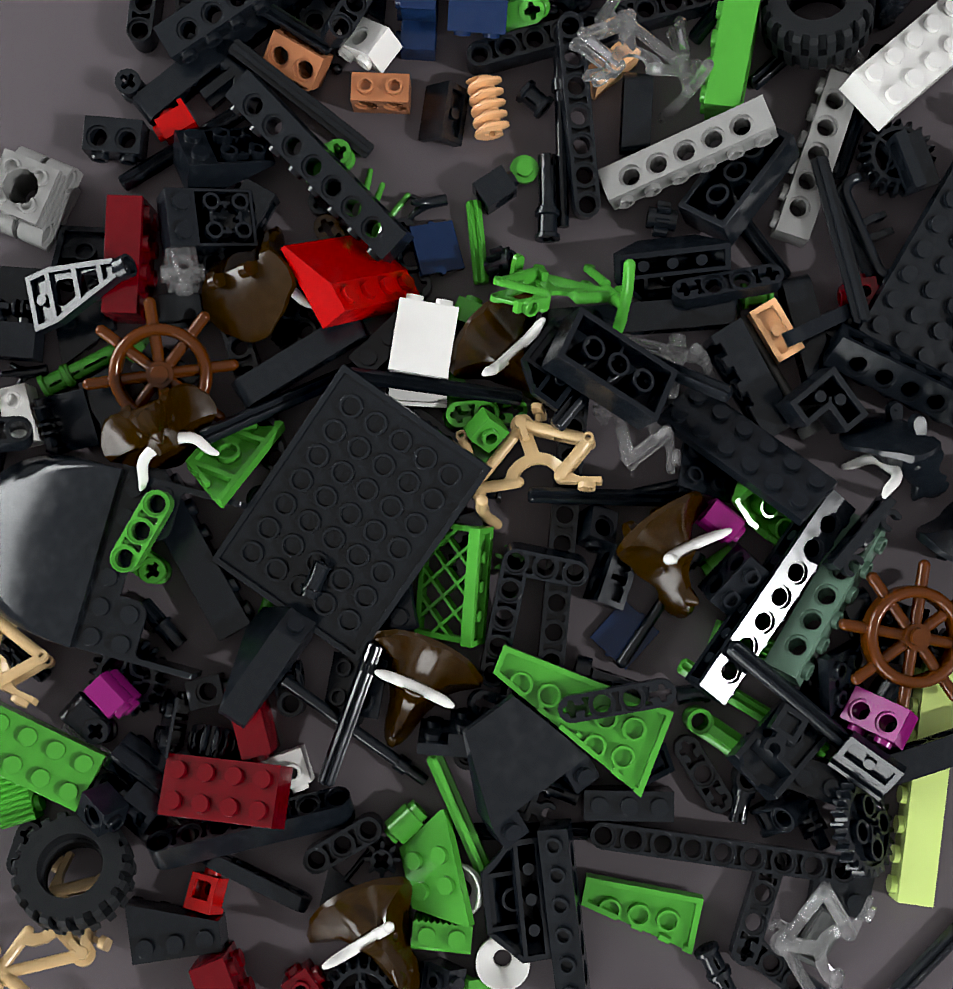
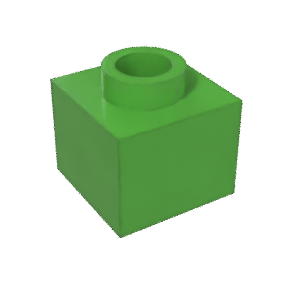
M459 295L455 307H459L457 325L463 327L472 314L483 305V301L472 295H467L466 298Z
M484 407L463 427L469 440L489 454L510 433L504 422Z

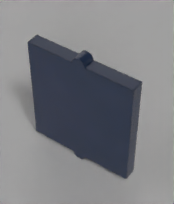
M452 220L437 223L429 221L427 224L407 228L415 237L411 244L420 277L434 274L444 276L446 272L463 270L465 268Z
M626 602L623 611L614 609L590 638L605 651L604 654L606 656H611L616 661L644 620L645 614L638 613ZM654 626L628 665L624 668L625 670L658 635L659 631Z

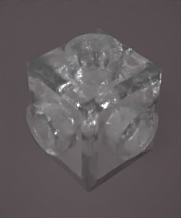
M196 247L166 248L164 265H160L161 283L167 284L168 293L176 292L178 296H189L193 293H198L200 282L205 280L203 263L198 264Z

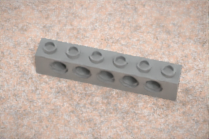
M831 68L825 78L820 77L814 90V94L818 95L815 104H810L805 116V120L809 121L807 129H802L796 142L797 147L800 148V156L787 172L791 175L788 184L783 183L777 198L781 201L779 210L773 211L768 224L769 227H772L769 236L771 238L800 248L810 239L822 203L808 153H814L817 156H827L831 171L833 172L855 107L839 90L851 76L850 74ZM826 101H833L837 105V109L830 108ZM817 127L825 128L828 136L821 135ZM799 180H806L810 185V189H803L799 185ZM789 206L798 207L801 211V216H794L790 212Z
M762 94L598 170V175L613 209H626L643 197L656 196L663 188L672 184L679 185L686 182L692 175L699 172H709L721 162L738 159L750 149L765 147L778 137V133ZM741 128H750L744 135L737 134ZM722 140L718 147H709L711 142ZM686 153H694L691 159L681 160ZM667 165L664 171L654 173L658 166ZM639 177L636 184L628 185L631 178Z

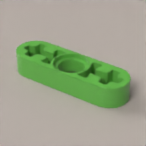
M479 400L454 402L445 409L443 421L451 430H464L463 427L478 412L479 407L486 406L490 408L492 413L499 418L500 411L509 409L511 405ZM523 400L519 406L513 405L514 409H519L517 415H527V405ZM455 409L458 411V414H468L471 411V416L462 418L459 423H457L456 418H451L450 415L455 412ZM503 413L500 419L506 426H510L513 414Z

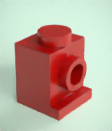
M181 97L176 100L178 106L163 110L159 117L154 119L156 125L152 129L161 143L165 140L169 145L174 143V130L198 128L197 123Z
M205 867L204 871H193L183 908L207 915H222L224 910L222 904L229 878L222 877L221 874L208 867Z

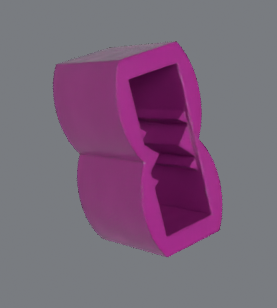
M718 498L708 501L707 504L709 506L699 515L695 524L706 533L731 528L732 532L723 539L718 540V542L721 544L724 542H737L746 531V528L743 526L746 520Z
M117 668L100 674L83 690L108 719L114 716L117 719H120L123 715L127 716L140 705L137 699L141 697V694Z

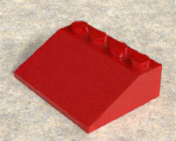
M351 235L284 245L281 248L323 329L396 312L400 297L406 298L407 293L420 295L415 286L414 279L409 275L407 269L396 260H393L391 263L383 260L376 261L366 251L369 246L362 239L357 241Z

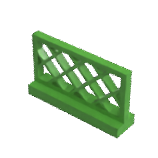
M454 522L450 528L453 531L447 532L445 538L431 555L432 557L435 554L443 567L434 574L429 567L428 559L419 572L416 610L420 628L415 629L414 632L430 638L460 643L462 647L473 648L485 643L494 527ZM460 531L469 532L468 545L463 549L454 538ZM447 542L450 543L457 553L449 562L440 551ZM459 559L466 566V573L461 578L451 567ZM445 571H447L455 583L447 591L437 579ZM431 584L435 586L441 595L433 603L427 596V587ZM457 588L464 596L463 604L459 607L456 606L449 596ZM443 600L452 611L446 619H443L435 608ZM429 612L439 624L433 630L424 628L425 616ZM454 617L461 624V635L453 634L447 625Z

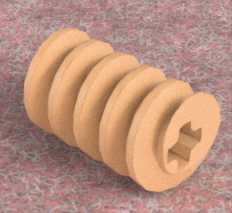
M488 74L473 76L465 82L469 85L467 93L471 96L469 104L472 107L471 116L474 118L472 124L474 129H476L474 136L477 140L482 141L500 138L504 134L502 130L510 126L508 121H501L502 118L508 115L507 110L499 109L506 104V100L497 98L504 93V89L495 87L502 82V78Z

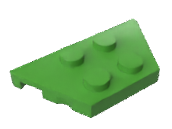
M275 421L274 426H257L256 423L211 443L210 445L219 451L220 454L218 456L208 455L197 447L186 460L187 469L216 504L224 508L285 431L284 422Z
M442 809L399 848L405 877L412 885L411 906L412 909L463 927H470L475 925L453 822L448 809Z

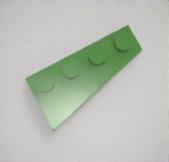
M586 872L580 899L582 906L613 920L618 919L630 924L631 928L640 932L643 930L656 936L658 940L666 944L672 943L682 948V951L692 955L704 901L702 894Z

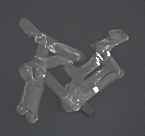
M607 0L594 18L595 24L588 27H580L577 31L578 37L573 38L569 43V48L573 52L580 53L598 67L587 69L582 79L584 82L591 81L593 87L604 85L609 78H617L626 66L623 60L625 57H634L643 61L648 75L678 77L683 91L657 117V121L660 124H665L700 89L714 68V62L711 59H706L703 63L700 59L690 60L691 52L685 28L686 19L683 16L678 15L675 18V28L668 27L665 31V36L669 40V48L637 22V15L633 9L619 10L616 14L615 9L621 0ZM618 33L619 42L622 45L617 46L612 51L600 40ZM635 37H637L650 49L656 52L669 64H663L657 55L641 47L636 46ZM589 45L597 53L603 56L606 59V61L587 46Z
M628 333L623 334L647 351L682 366L686 362L698 364L704 375L717 379L707 351L699 343H693L689 351L686 348V335L684 334L670 335L669 344L631 336ZM677 382L673 383L668 395L670 399H675L678 396L680 384ZM593 404V415L601 425H608V419H613L621 461L627 469L635 470L641 462L665 446L666 471L668 474H675V467L681 466L680 449H674V432L670 426H659L657 422L646 426L651 435L633 448L627 422L607 409L604 410L601 405Z
M822 881L790 923L781 920L782 913L776 911L768 930L773 932L775 928H778L780 931H776L772 935L770 947L775 954L784 957L802 989L816 988L795 953L813 955L816 967L822 979L829 984V989H842L845 973L841 968H835L834 970L828 963L827 950L832 941L840 937L850 942L854 941L863 922L871 923L877 907L872 905L874 901L873 896L868 895L860 914L851 920L833 891L830 882ZM824 902L836 924L824 930L817 940L796 937Z

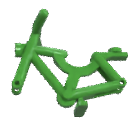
M516 253L512 258L509 275L494 276L493 278L494 285L507 289L492 293L490 301L512 305V312L516 314L523 313L528 317H533L538 312H547L552 295L567 296L575 304L609 303L617 308L612 327L623 333L634 291L636 263L633 259H627L624 262L622 285L615 286L614 288L611 287V281L595 269L596 266L592 264H584L583 271L599 283L598 286L588 280H581L580 282L551 275L545 269V266L540 264H534L532 268L523 270L525 258L519 253ZM525 292L533 294L532 297L523 299L513 297Z

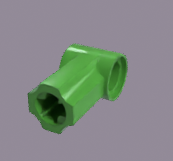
M690 705L683 711L682 722L684 726L725 755L740 741L742 735L703 707ZM697 713H703V723L700 726L693 727L691 724L692 717Z

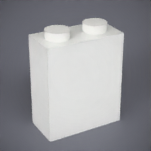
M407 293L406 298L400 297L388 370L447 380L459 307L453 306V301L446 299H436L435 303L424 301V296Z

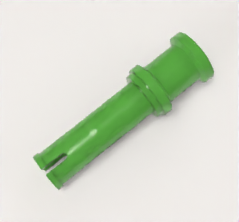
M112 345L105 346L70 365L67 363L59 365V369L44 377L42 375L37 376L36 379L45 396H50L67 387H76L78 380L109 365L115 348Z

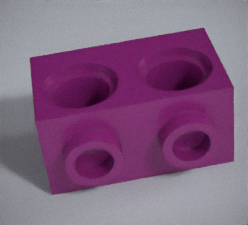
M855 686L840 715V718L848 724L847 730L850 732L855 730L862 736L866 733L874 737V743L888 750L892 746L903 750L919 719L910 709L859 686ZM870 709L869 715L865 719L859 720L861 711ZM897 721V727L892 732H885L886 726L890 722Z

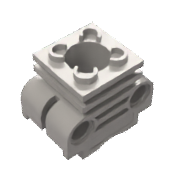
M24 146L19 147L15 152L5 148L0 158V233L18 240L21 239L25 243L50 253L54 242H57L60 225H66L68 217L81 193L78 186L84 174L78 168L49 158ZM38 188L35 197L30 198V201L25 203L27 195L32 190Z

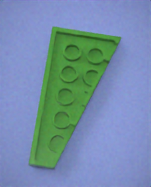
M504 644L493 674L528 701L544 717L553 722L562 732L610 770L613 775L629 786L638 796L642 797L674 711L661 707L578 723L565 722L558 713V703L563 696L610 686ZM627 692L623 695V701L628 706H635L640 701L639 697ZM606 695L596 696L593 700V707L600 712L606 711L610 707L609 697ZM588 697L582 698L584 702L582 705H575L573 700L567 701V707L563 708V712H569L570 717L576 716V710L585 708V715L591 714L588 707Z

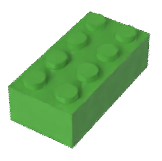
M761 0L718 1L716 29L712 30L710 47H712L711 55L707 57L705 66L706 80L705 85L701 87L699 103H701L700 114H704V121L744 103L760 20Z
M0 701V776L76 812L82 792L90 789L109 753Z

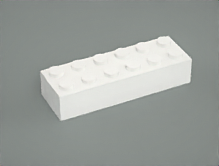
M953 0L937 1L856 69L839 88L878 132L953 68Z

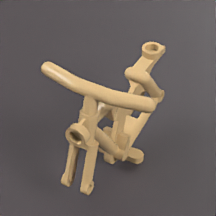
M539 402L531 404V411L535 421L526 414L516 415L511 421L510 433L486 462L492 467L491 471L472 496L475 500L476 512L481 520L494 527L495 530L502 527V521L489 510L486 493L521 488L524 485V479L520 477L521 473L531 466H547L554 471V479L557 484L578 485L577 489L579 491L593 492L596 490V486H602V476H579L574 474V471L589 452L596 447L593 433L569 428L561 432L551 424L542 423L546 421L547 414L544 405ZM465 430L457 431L456 439L458 444L474 454L471 440H469ZM534 436L575 445V447L562 462L551 454L539 452ZM520 439L525 456L513 463L507 470L504 479L487 481Z
M0 616V644L4 634L32 656L11 668L8 660L0 654V690L12 695L10 701L26 709L29 704L37 706L39 701L35 697L18 690L16 685L45 669L54 667L56 661L48 652L18 630L17 626Z
M69 851L65 856L62 855L52 866V872L56 874L49 886V890L54 896L59 898H69L70 896L83 894L95 884L100 874L64 883L65 873L75 855ZM27 925L22 929L3 957L0 958V989H3L4 986L9 989H30L18 977L21 975L71 963L79 967L89 966L96 957V949L93 944H97L99 949L108 952L113 940L104 935H101L100 938L97 937V930L93 932L90 928L84 929V935H81L79 938L71 932H67L65 936L58 935L51 929L34 933V928L31 925ZM56 937L69 950L68 952L12 965L25 946L37 947L44 945Z

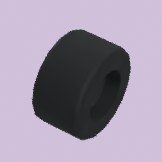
M172 292L154 296L159 323L188 329L198 314L203 311L202 294Z

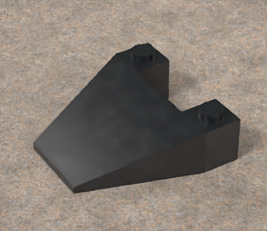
M512 694L462 730L477 813L491 835L505 850L530 832L517 810L560 778L576 794H579L600 777L587 753Z

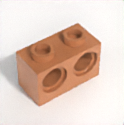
M280 28L273 30L263 58L291 80L295 81L305 91H310L322 87L334 55L331 53L324 55ZM282 47H283V48L287 51V53H288V60H287V61H285V60L282 58V55H281V49H282ZM306 62L312 65V75L306 71Z
M352 72L350 101L353 112L410 114V74Z

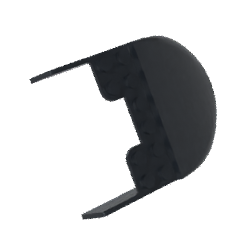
M50 454L31 457L0 473V616L25 631L69 648L75 647L190 680L200 677L202 674L200 669L137 652L147 612L141 602L121 596L128 572L121 573L116 571L110 564V554L147 492L151 490L165 491L174 500L173 512L156 541L164 540L170 535L181 497L184 494H192L213 500L211 496L201 490L148 476L149 480L145 489L139 491L137 473L71 455ZM161 495L155 496L152 499L151 508L154 512L159 513L165 508V499ZM230 499L227 503L242 509H246L248 506L247 503ZM142 522L136 526L135 534L137 537L146 539L149 536L150 528L146 523ZM126 549L120 554V562L125 567H129L133 557L131 551Z

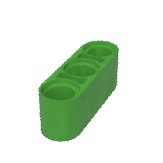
M151 490L143 496L111 551L110 564L116 571L121 573L133 572L139 569L173 512L174 500L168 492ZM161 495L165 499L166 505L163 511L156 513L151 508V501L155 496ZM142 522L146 523L150 528L149 536L144 540L139 539L135 534L136 526ZM126 549L131 551L134 556V561L129 567L123 566L120 562V554Z

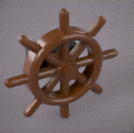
M146 297L143 304L147 325L132 330L123 338L105 325H98L95 328L96 334L115 349L109 362L108 376L87 378L83 381L82 385L86 390L110 387L121 407L130 404L135 410L147 404L157 390L160 397V390L166 387L171 389L176 385L184 383L195 385L199 379L198 388L210 394L213 384V373L234 371L238 369L239 363L236 359L211 362L206 348L197 338L210 320L208 312H200L189 328L185 330L175 325L159 323L155 299ZM161 335L179 340L171 352L162 345ZM149 338L150 342L142 353L134 347L140 341ZM188 348L195 355L197 364L188 365L181 360V357ZM126 357L134 362L130 368L135 372L123 373ZM144 384V388L133 400L127 392L125 385ZM216 408L217 414L213 420L218 422L226 418V415Z
M925 559L918 563L915 585H903L888 590L876 572H869L866 575V579L878 597L867 609L863 621L843 618L838 622V627L841 630L860 633L861 647L868 662L851 675V682L859 685L876 673L889 683L899 686L897 704L908 709L912 688H926L939 684L949 700L953 701V683L948 677L953 672V600L950 601L942 593L927 587L931 564ZM907 598H913L912 606L897 603ZM925 601L937 609V612L930 617V610L924 609ZM941 623H945L947 636L931 634L933 629ZM928 646L945 648L939 661H937ZM923 661L929 670L914 675L915 667L921 668ZM888 663L902 665L901 673L893 669Z

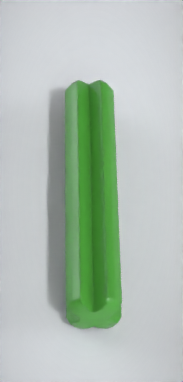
M469 200L466 202L473 281L475 285H485L489 282V276L484 268L487 256L482 206L480 200Z

